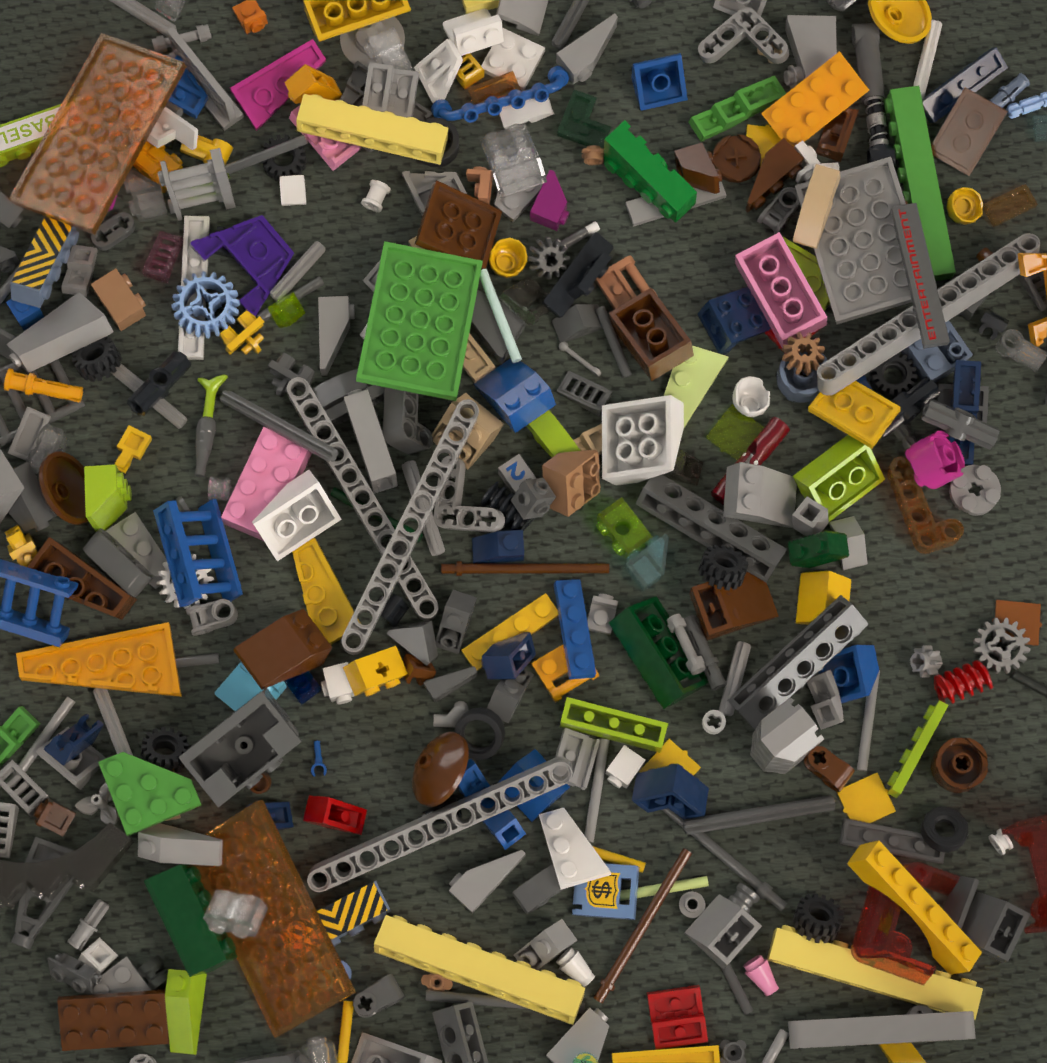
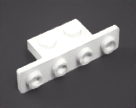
M131 82L125 83L124 102L134 109V111L123 116V124L156 148L174 139H177L191 150L197 148V128Z

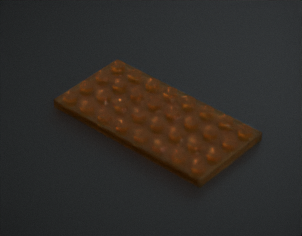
M101 33L9 197L12 204L95 235L187 68L186 64L183 61Z
M264 801L254 802L204 834L223 840L222 865L194 866L200 871L201 882L204 888L211 894L213 907L216 913L222 917L224 929L228 937L235 944L237 960L274 1038L287 1033L356 993Z

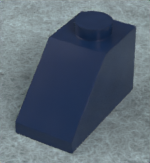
M523 530L496 531L472 538L473 564L524 561Z
M524 632L491 645L482 655V666L486 671L488 679H516L536 655L531 633Z

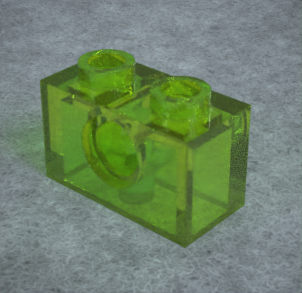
M622 497L597 515L598 523L596 527L604 537L607 535L614 542L611 544L614 551L619 556L624 555L627 560L652 541L653 536ZM619 525H624L629 529V533L620 535L616 532L615 528Z

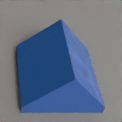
M681 53L633 64L631 79L641 111L688 100Z
M534 749L517 761L499 782L542 764L546 760ZM533 776L529 780L530 785L533 787H539L544 782L540 776ZM568 784L562 785L517 805V807L533 822L539 814H542L570 786ZM508 787L505 790V794L511 798L518 796L520 793L516 787Z

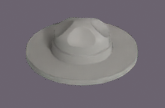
M391 17L341 34L340 44L344 55L354 65L357 61L367 68L369 62L390 65L398 59L403 51L405 34L400 22L395 17Z

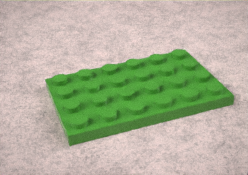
M384 241L356 382L456 401L483 261Z

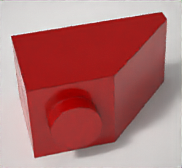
M309 795L303 821L325 828L362 835L367 809L330 797Z

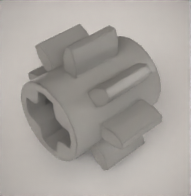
M923 645L922 648H915V653L910 658L912 671L920 672V677L922 678L939 674L938 669L943 664L940 651H932V645Z

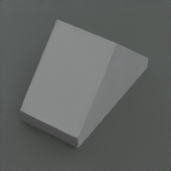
M852 516L829 522L832 532L845 533L847 535L849 556L840 560L842 570L867 565L865 535L855 517Z

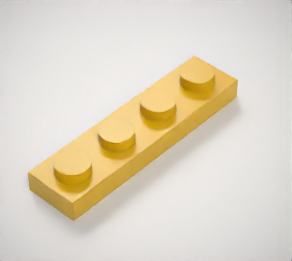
M545 593L463 648L461 652L471 666H475L477 671L483 668L482 655L492 644L524 632H530L532 635L559 617L558 609Z

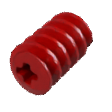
M974 660L972 665L964 664L962 669L959 667L954 668L953 673L945 671L943 677L940 674L934 676L935 691L939 700L944 703L946 698L952 704L955 703L954 695L956 694L961 700H964V691H967L971 697L974 696L973 688L975 687L980 693H983V684H986L990 690L993 689L992 680L987 668L978 660Z

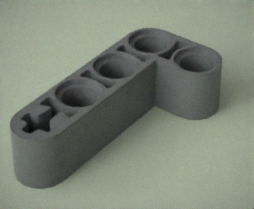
M385 387L383 436L385 441L390 446L408 455L431 448L433 437L430 430L418 423L419 394Z

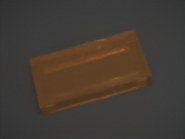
M1024 184L984 203L983 210L992 226L995 227L1037 207L1038 204L1028 186Z

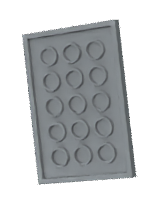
M891 157L840 172L841 178L833 198L831 211L817 249L813 248L836 325L912 302L890 211L892 206L906 204ZM810 181L795 185L801 208Z

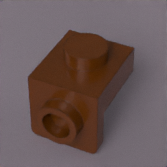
M47 798L45 803H39L33 816L36 817L35 824L39 827L43 826L64 836L76 812Z

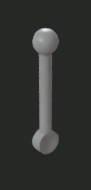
M566 342L559 344L561 351H566L588 368L596 377L601 375V371L598 368L593 367L571 350Z

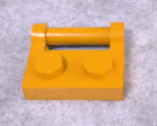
M563 645L531 663L555 703L562 699L561 696L589 679L594 680L599 677V673L596 670L594 678L569 679L555 687L552 682L568 673Z

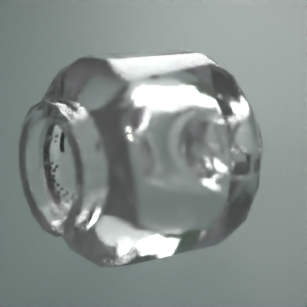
M327 1036L309 1038L306 1040V1044L301 1047V1054L307 1057L309 1063H338L335 1043L332 1040H328Z

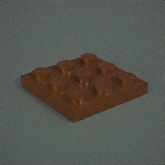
M436 180L431 188L415 245L426 250L483 261L481 270L486 269L502 211Z

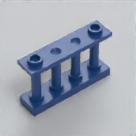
M212 499L198 508V511L179 512L176 501H167L153 510L179 607L193 604L203 598L202 594L221 593L222 598L230 602L243 595L217 499ZM201 521L205 535L186 536L182 522ZM208 545L212 559L192 560L189 546ZM215 569L218 583L199 584L195 570Z
M0 559V577L6 578L0 606V629L60 647L68 638L70 630L69 627L63 626L60 623L64 598H69L78 588V583L70 581L69 578L64 576H54ZM16 582L30 586L25 614L14 611L11 608ZM40 589L55 594L50 621L36 616Z

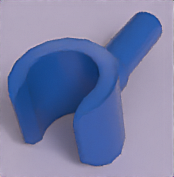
M314 741L315 764L311 768V773L316 777L315 767L321 765L324 768L325 776L327 766L322 762L320 741Z

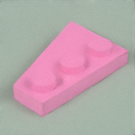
M300 105L291 111L289 117L296 127ZM302 133L333 171L361 149V146Z

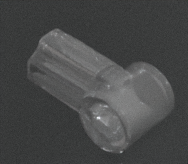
M1014 329L1007 330L997 340L995 345L996 352L1001 357L1012 358L1035 373L1047 357L1045 351L1025 340L1022 334ZM1005 340H1010L1014 348L1008 347Z

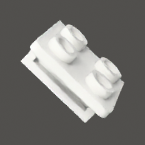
M481 9L443 22L444 31L448 38L453 40L461 56L504 42L501 18L499 15L491 17L487 9Z

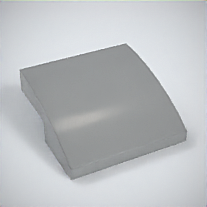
M500 0L496 15H499L502 20L517 24L516 29L539 36L548 0Z
M369 62L362 106H367L375 111L392 112L397 116L405 118L413 117L419 72L394 69L393 65Z

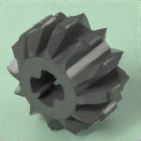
M546 237L544 243L540 239L536 240L538 248L536 249L533 246L529 248L534 253V255L528 256V261L533 262L529 266L530 270H537L536 276L540 278L545 274V278L548 280L552 278V273L557 277L561 276L559 268L564 270L568 268L563 264V261L570 260V256L564 254L568 248L565 245L560 246L561 241L559 239H555L552 242L551 237ZM546 254L552 257L551 262L544 259Z

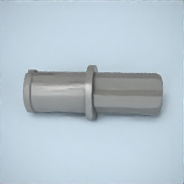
M98 899L84 919L80 918V924L67 942L82 951L94 931H98L96 926L109 909V905Z

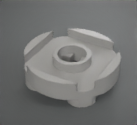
M965 466L961 469V472H964L963 475L951 481L949 488L951 501L956 508L969 515H983L992 510L1000 499L1001 485L999 479L988 466ZM971 484L981 487L979 496L969 493V489L972 487Z

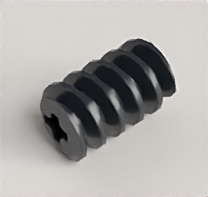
M500 480L497 481L483 496L480 503L481 507L489 506V508L501 511L505 517L504 527L512 526L510 531H524L535 518L523 520L511 501L515 493L512 492L509 495H505L508 487L504 486L499 489Z

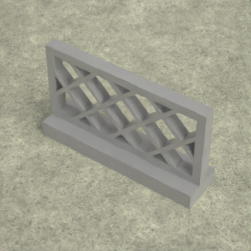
M174 27L169 28L167 34L173 51L166 56L167 60L171 64L177 55L182 58L183 64L194 75L198 85L208 95V101L204 105L222 129L224 131L244 117L243 113Z

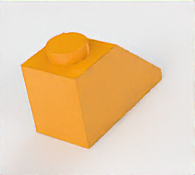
M306 64L284 82L289 91L288 96L295 104H301L304 94H315L333 101L339 100L342 96L334 78Z

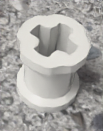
M371 180L369 183L370 190L366 198L362 199L361 204L367 209L381 212L383 209L381 204L385 195L390 193L391 188L381 181Z

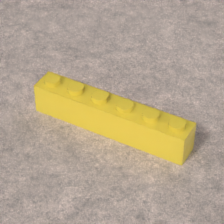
M315 94L303 95L296 119L298 132L441 165L448 138V127H444L439 123L422 122L414 117L405 118L388 111L371 110L367 106L358 107L341 100L324 99Z

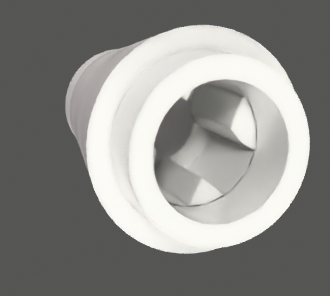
M572 947L567 949L556 961L561 971L578 981L583 987L587 986L595 977L579 951H574Z

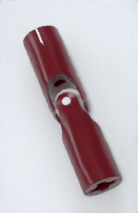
M772 417L749 445L747 451L734 464L743 462L761 466L763 461L772 454L790 432L788 425L781 419ZM726 474L711 491L714 499L723 506Z

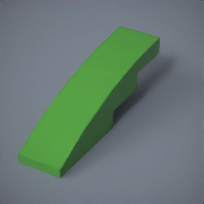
M772 76L736 91L734 96L715 103L710 110L691 117L688 123L702 142L769 108L784 96L786 92L777 78Z
M23 706L18 707L4 725L0 726V767L41 724Z

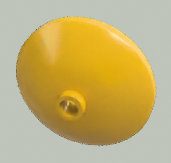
M868 0L869 11L874 23L889 38L901 43L911 44L922 40L930 31L932 16L926 0Z

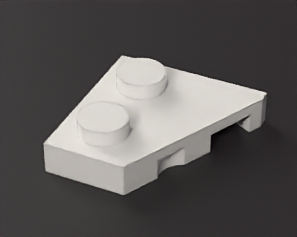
M446 39L414 67L419 72V78L432 103L439 99L445 100L463 62L457 47L451 39Z

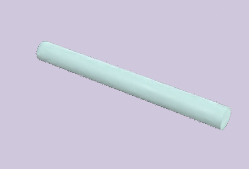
M482 269L480 281L512 363L519 362L522 358L487 269Z

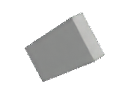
M27 406L8 454L32 463L51 416Z

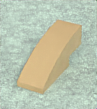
M818 164L815 165L800 211L793 242L817 249L841 178L839 170Z

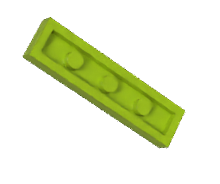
M939 700L935 706L930 704L923 716L926 719L923 728L917 727L911 738L914 741L911 750L906 748L899 760L903 764L899 772L894 771L887 784L891 786L888 791L889 795L897 798L902 793L949 706L948 704Z

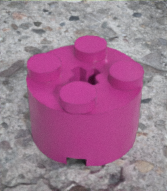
M937 431L912 444L905 452L906 458L911 463L915 472L914 479L921 487L925 485L930 489H937L961 477L964 473L961 472V469L965 467L963 454L955 441L951 443L946 438L949 435L944 431Z

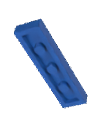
M580 579L555 581L554 591L569 679L594 678L596 669Z

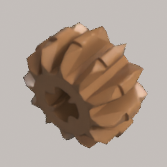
M801 332L796 334V339L790 336L787 339L788 344L783 345L782 351L785 353L782 356V360L789 362L787 364L788 370L793 367L796 368V375L800 374L801 369L804 370L806 375L811 373V369L817 371L820 366L819 363H823L825 359L822 355L825 347L817 346L820 339L815 338L811 340L810 332L807 333L805 338H803ZM806 351L808 355H799V352L804 353Z

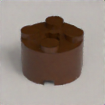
M971 738L950 739L933 756L931 763L933 777L947 791L954 793L967 792L980 784L986 777L988 772L987 753L981 744ZM961 760L964 764L959 770L956 765Z

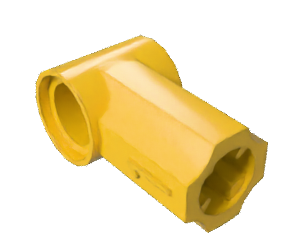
M198 135L197 148L191 150L181 143L180 151L202 160L204 163H208L207 160L212 159L210 150L220 148L224 164L226 165L233 147L223 140L213 139L212 141Z

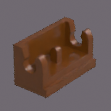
M847 108L825 125L816 150L817 155L841 162L859 110Z

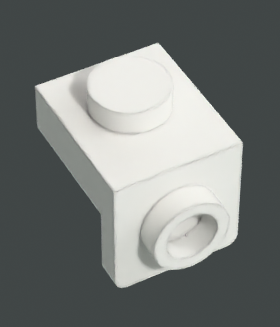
M802 140L794 147L804 158L802 163L803 169L798 172L795 180L797 184L803 181H810L813 174V164H820L815 150L811 146H807Z

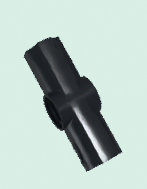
M174 351L159 367L154 368L150 372L149 378L127 400L131 411L138 416H145L160 399L167 397L170 388L191 367V362L185 354Z
M927 377L922 379L908 392L900 393L891 401L901 408L898 415L881 436L882 440L902 424L906 425L917 417L929 399L934 400L940 395L941 392L932 379Z

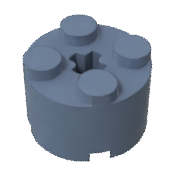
M806 351L804 353L799 352L801 356L804 354L808 355ZM782 360L776 377L781 393L792 402L805 403L814 400L819 394L817 371L811 369V373L807 377H803L806 374L801 369L803 375H796V368L793 367L788 370L787 364L789 362Z

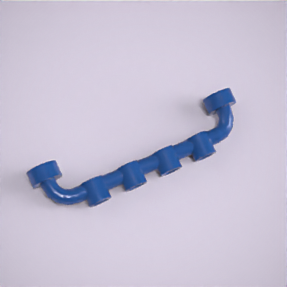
M555 66L548 72L550 84L536 83L531 89L522 92L514 89L509 92L508 96L501 98L490 96L483 103L476 105L466 103L461 109L452 111L447 100L439 99L433 103L431 110L435 118H442L447 121L464 118L467 122H475L478 119V114L484 112L496 116L501 113L502 107L512 105L515 109H521L525 105L526 100L533 98L538 102H545L549 94L560 90L568 83L569 75L562 66Z

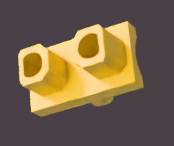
M246 310L237 318V321L245 329L238 335L229 325L219 335L226 345L225 350L230 355L244 342L247 344L241 351L245 355L251 350L257 354L262 351L258 344L264 337L260 333L254 338L251 336L263 327L265 322L260 316L256 318Z
M16 525L5 532L6 539L9 542V545H7L8 552L13 560H17L19 565L27 567L38 552L35 549L36 546L30 533L24 535L20 527Z

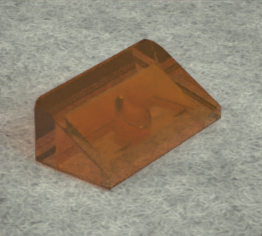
M511 71L468 88L473 105L485 102L490 96L501 98L508 96L509 92L514 89L519 91L521 89L514 72Z

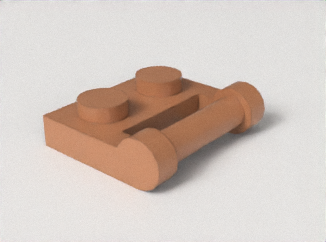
M627 256L613 264L600 279L596 278L595 280L614 310L636 297L621 271L626 270L641 293L650 289L634 265L635 260L632 256Z

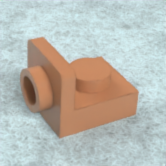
M484 167L467 169L466 176L468 181L480 182L475 183V197L490 205L493 182L491 170H487Z

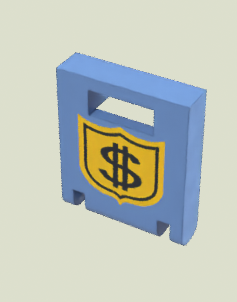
M606 864L611 871V875L574 886L573 905H582V910L572 909V915L635 920L639 879L638 866ZM622 879L631 880L629 905L620 904Z

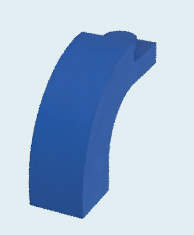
M472 759L468 760L464 776L458 785V789L464 798L490 787ZM487 797L482 799L481 805L485 808H492L495 805V801ZM509 810L482 821L505 850L526 835L515 816Z

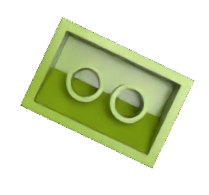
M849 435L845 436L793 475L801 494L805 498L809 497L828 509L829 522L885 480L871 448Z
M116 465L85 466L86 518L96 532L98 529L106 531L128 508L127 501L132 500L131 486L128 485L127 479H124L123 472H120Z

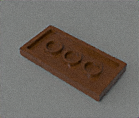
M166 989L59 996L57 1004L62 1051L169 1044L165 1003Z

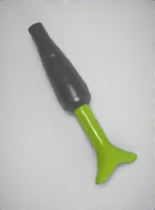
M224 374L210 380L205 378L197 379L206 390L203 417L198 420L196 426L195 476L205 477L206 466L216 433V422L213 419L216 393L228 378Z

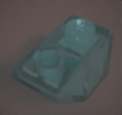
M664 534L662 537L656 535L646 543V549L642 552L636 550L626 558L627 563L624 569L642 592L646 591L664 576L669 541L667 534Z

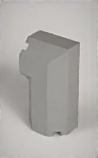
M791 697L764 717L753 732L750 755L764 772L786 774L824 740L822 734L818 737L816 736L815 732L818 730V727L803 707L799 704L795 707L792 706L794 700Z

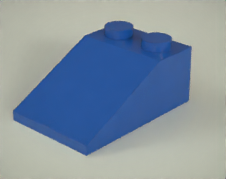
M511 358L474 383L475 388L515 433L556 405L551 389L545 381L523 362L512 363Z

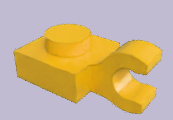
M130 425L128 426L117 445V449L122 451L115 462L119 471L126 474L133 457L141 460L152 440L150 435Z

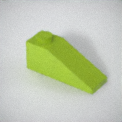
M168 969L165 1003L170 1052L193 1055L197 1053L207 974L189 977L186 970Z

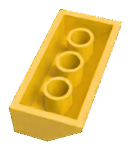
M303 0L304 9L312 31L319 42L411 11L408 0Z

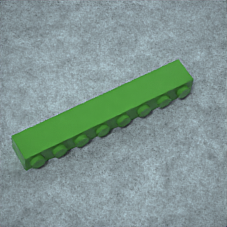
M912 86L891 89L887 98L884 99L885 112L890 114L889 134L894 136L895 140L893 147L895 158L898 159L900 166L897 170L899 182H903L904 191L902 193L907 204H917L935 281L952 279L956 271L920 87Z

